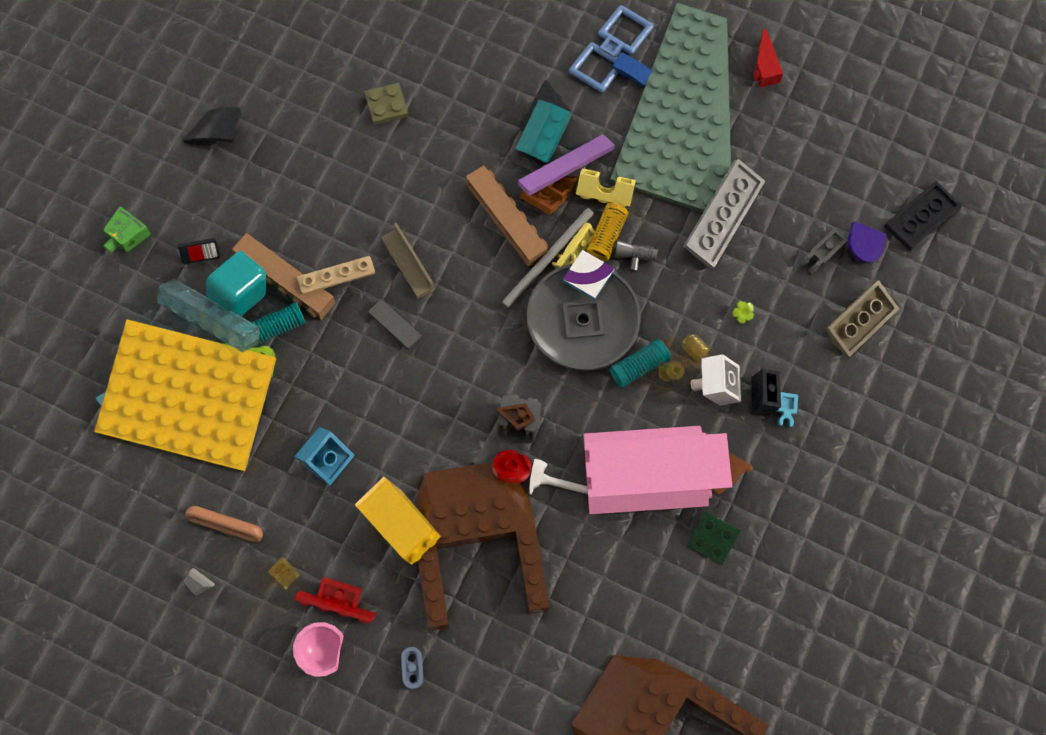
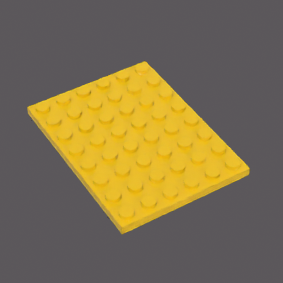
M127 319L94 432L245 471L276 357Z

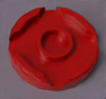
M515 450L499 452L492 462L494 475L501 481L510 484L525 481L529 477L532 467L528 457L523 453L522 455L518 454V451Z

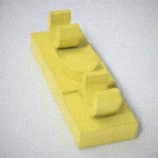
M585 222L568 244L565 252L557 255L559 258L558 262H552L555 269L573 264L581 251L587 250L595 233L590 223Z

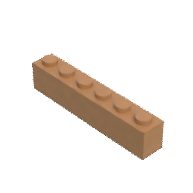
M483 165L466 176L467 187L527 266L530 267L537 263L547 253L548 245L543 238H539L536 228L532 224L529 225L526 221L525 214L516 208L513 198L506 195L503 185L496 182L493 172L487 170Z
M246 233L233 247L232 251L234 254L238 251H243L265 270L266 284L277 287V291L281 295L289 296L293 303H297L298 307H304L311 317H317L322 320L335 305L334 296L324 289L302 294L297 277L304 274Z

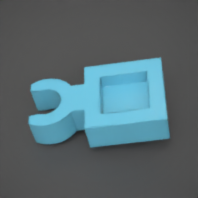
M781 392V408L776 411L781 413L777 420L778 426L783 425L784 419L788 421L787 427L793 426L794 420L791 414H797V394Z

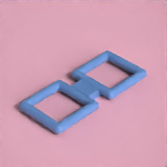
M623 5L618 6L598 32V35L605 39L603 44L598 46L593 42L589 43L570 67L569 73L597 91L604 92L618 72L613 68L600 84L578 70L592 51L613 63L616 61L617 55L621 50L630 55L634 54L654 28V25ZM621 14L645 27L631 46L607 33Z

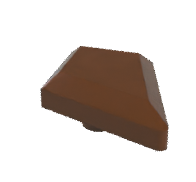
M526 403L497 408V412L517 430L535 421Z

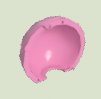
M325 622L313 623L304 627L297 635L293 644V656L297 665L305 673L315 677L327 676L338 669L343 634L335 626Z

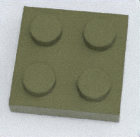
M399 83L364 91L374 125L408 117V111Z

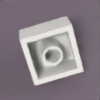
M723 354L702 358V378L692 379L691 388L694 392L703 390V396L720 406L741 402L740 367Z

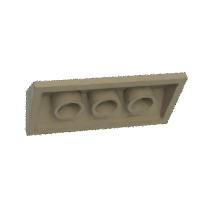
M876 280L826 328L831 342L843 354L850 357L899 310V307L881 282Z

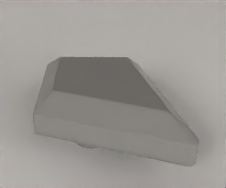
M194 568L189 571L184 580L185 585L196 596L215 585Z

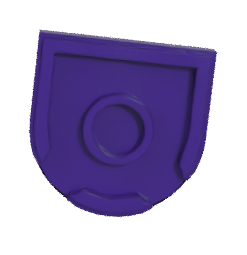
M854 221L850 227L848 248L851 249L853 257L857 261L865 264L874 262L883 253L886 234Z

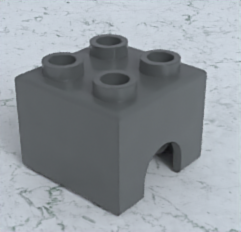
M515 394L503 395L501 407L527 404L535 421L523 427L525 431L524 441L534 443L540 420L541 403L534 398H527L525 400L520 399ZM499 414L497 435L507 437L508 431L513 425Z

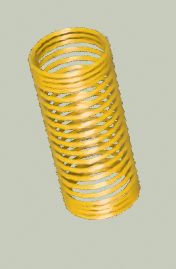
M608 203L594 236L587 248V253L603 262L609 260L611 251H613L616 240L628 216V211L625 207L617 203Z

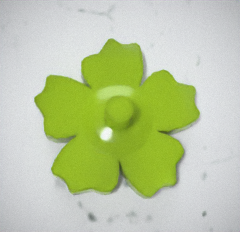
M737 302L738 308H734L732 313L734 317H737L739 323L744 324L746 320L753 319V304L750 302Z

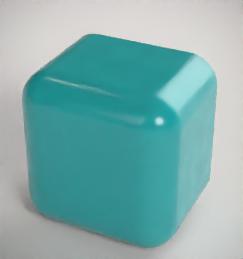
M243 251L236 252L230 259L211 273L206 280L207 301L230 320L239 319L266 294L265 270Z

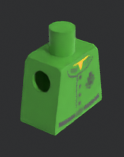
M120 206L104 228V233L109 240L103 247L109 253H112L118 246L125 252H129L146 239L150 232L147 226Z

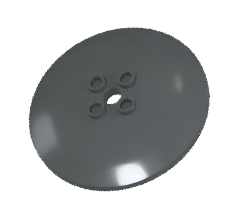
M573 264L560 267L546 275L537 284L530 296L527 307V325L534 344L549 360L568 369L592 371L614 364L631 349L639 333L641 312L634 291L621 276L613 272L597 298L593 300L562 282ZM586 316L589 321L582 324L578 321V318Z

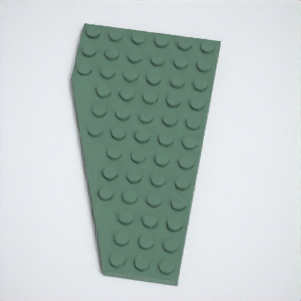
M677 3L651 70L653 72L648 78L610 182L616 184L618 176L636 180L635 191L703 213L731 167L727 18Z

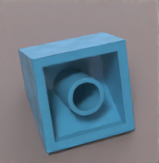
M319 427L296 454L295 458L309 471L328 485H331L355 455L331 431Z

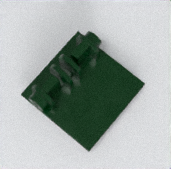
M705 511L687 546L722 565L741 530Z

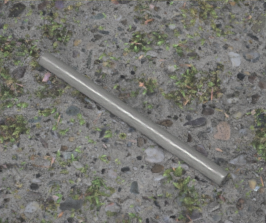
M589 208L577 218L502 301L506 308H509L575 236L583 224L594 215Z

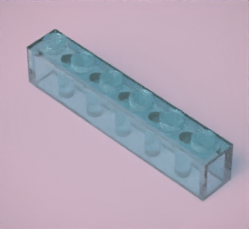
M173 279L158 287V304L242 353L258 344L260 327L234 312L226 310L213 300L178 280Z

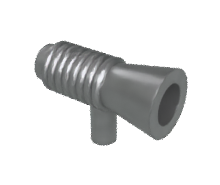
M617 240L615 258L632 257L630 270L637 271L639 259L650 262L656 260L658 249H654L651 246L632 245Z

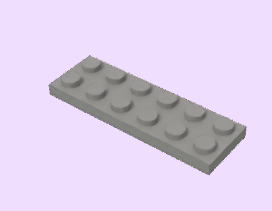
M739 159L735 160L683 247L710 269L714 268L765 183V180Z

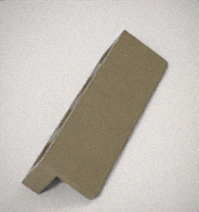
M395 223V230L382 236L381 240L414 295L419 299L434 291L433 281L398 224Z

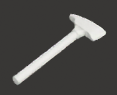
M538 459L534 460L530 477L529 495H532L533 490L539 487L540 484H549L588 494V487L585 485L549 477L544 474L547 463Z

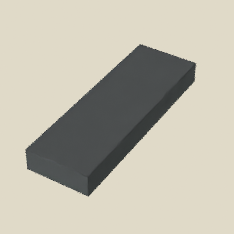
M382 299L368 311V314L407 350H410L422 338L419 332Z

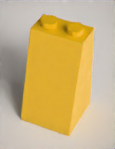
M385 477L376 483L355 504L399 555L411 565L418 561L441 537L408 497Z

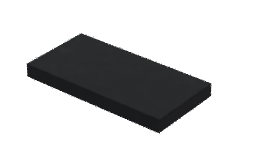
M935 181L885 223L884 227L911 251L960 210L962 205Z

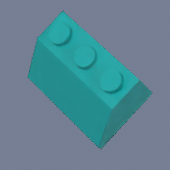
M538 100L517 144L516 150L549 164L572 116L571 113L554 104Z

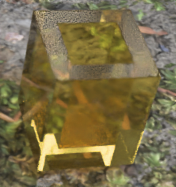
M283 557L268 571L270 576L285 590L299 576L297 570Z

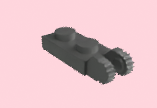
M834 228L810 250L809 254L800 264L805 266L812 258L818 261L809 270L813 274L821 265L823 266L848 242V239Z

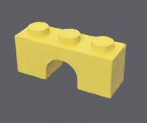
M582 168L576 195H580L583 199H598L601 203L612 202L623 207L630 206L636 180L618 176L614 187L605 188L599 182L600 172Z

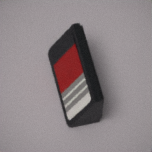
M215 238L178 244L183 264L220 258L219 246Z

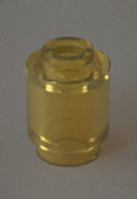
M679 361L664 363L660 367L659 375L664 381L671 382L681 379L685 369Z

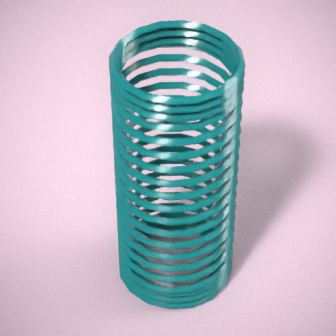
M295 302L291 303L290 307L287 306V309L285 307L281 308L280 311H274V314L272 312L271 315L268 314V317L265 315L261 319L258 318V321L255 320V322L252 321V324L249 322L243 326L254 347L258 345V341L260 344L262 343L261 339L263 342L265 340L268 341V338L271 340L270 334L272 338H274L273 333L276 337L277 333L280 335L279 329L283 334L281 325L285 332H287L286 328L290 331L288 324L293 330L290 320L294 328H296L295 323L299 327V324L302 326L306 322Z
M657 339L643 347V349L626 357L623 361L621 360L611 366V375L615 382L621 388H624L627 384L629 385L635 379H638V377L641 378V376H644L647 372L649 373L655 367L669 361L670 353L665 344Z

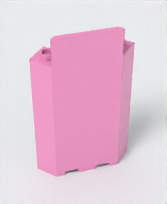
M701 426L583 434L589 514L709 506V498H712V489L732 487L727 433L706 435V433H702Z

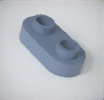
M409 647L401 655L402 679L408 689L414 690L423 684V663L421 652L415 647ZM410 655L416 657L414 662L408 661ZM411 676L417 677V681L411 683L409 679Z

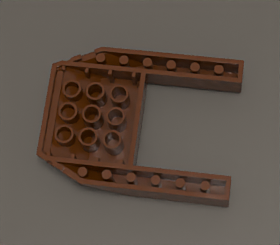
M492 462L425 473L414 506L441 536L436 544L430 547L418 560L429 631L449 628L437 550L510 537L516 538L529 615L548 612L550 606L529 496L521 484H510L498 479L492 471Z
M621 655L613 656L571 724L577 735H665L684 701H686L737 735H765L769 728L768 724L701 681L661 660Z

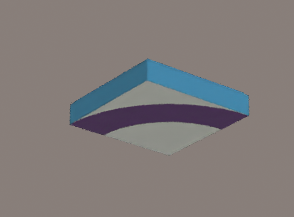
M582 250L562 282L595 300L615 268Z

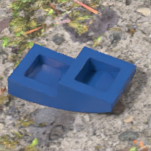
M622 52L612 65V68L624 78L630 77L640 87L645 86L653 72L638 60Z

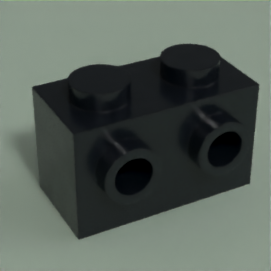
M762 368L751 377L752 411L754 413L771 415L781 408L780 372Z

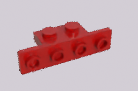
M325 577L321 581L318 596L299 591L294 600L299 601L302 605H314L322 611L328 612L331 610L338 612L339 616H351L357 618L362 623L372 622L376 617L375 612L358 608L362 588Z

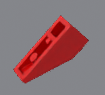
M767 29L762 31L755 71L753 72L754 79L758 81L759 87L780 83L783 76Z

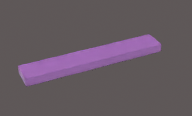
M602 134L518 180V186L530 196L614 150L615 145Z

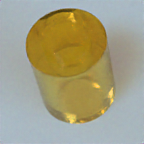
M689 334L682 341L684 343L682 348L697 363L702 362V358H706L712 351L696 334Z

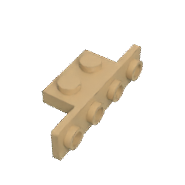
M367 256L298 276L297 279L302 294H307L373 275L375 270L371 257Z

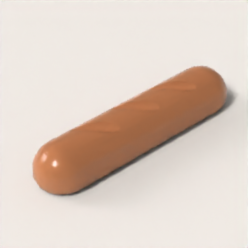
M192 506L185 512V517L192 523L238 538L259 542L263 537L262 529L259 526L208 509Z

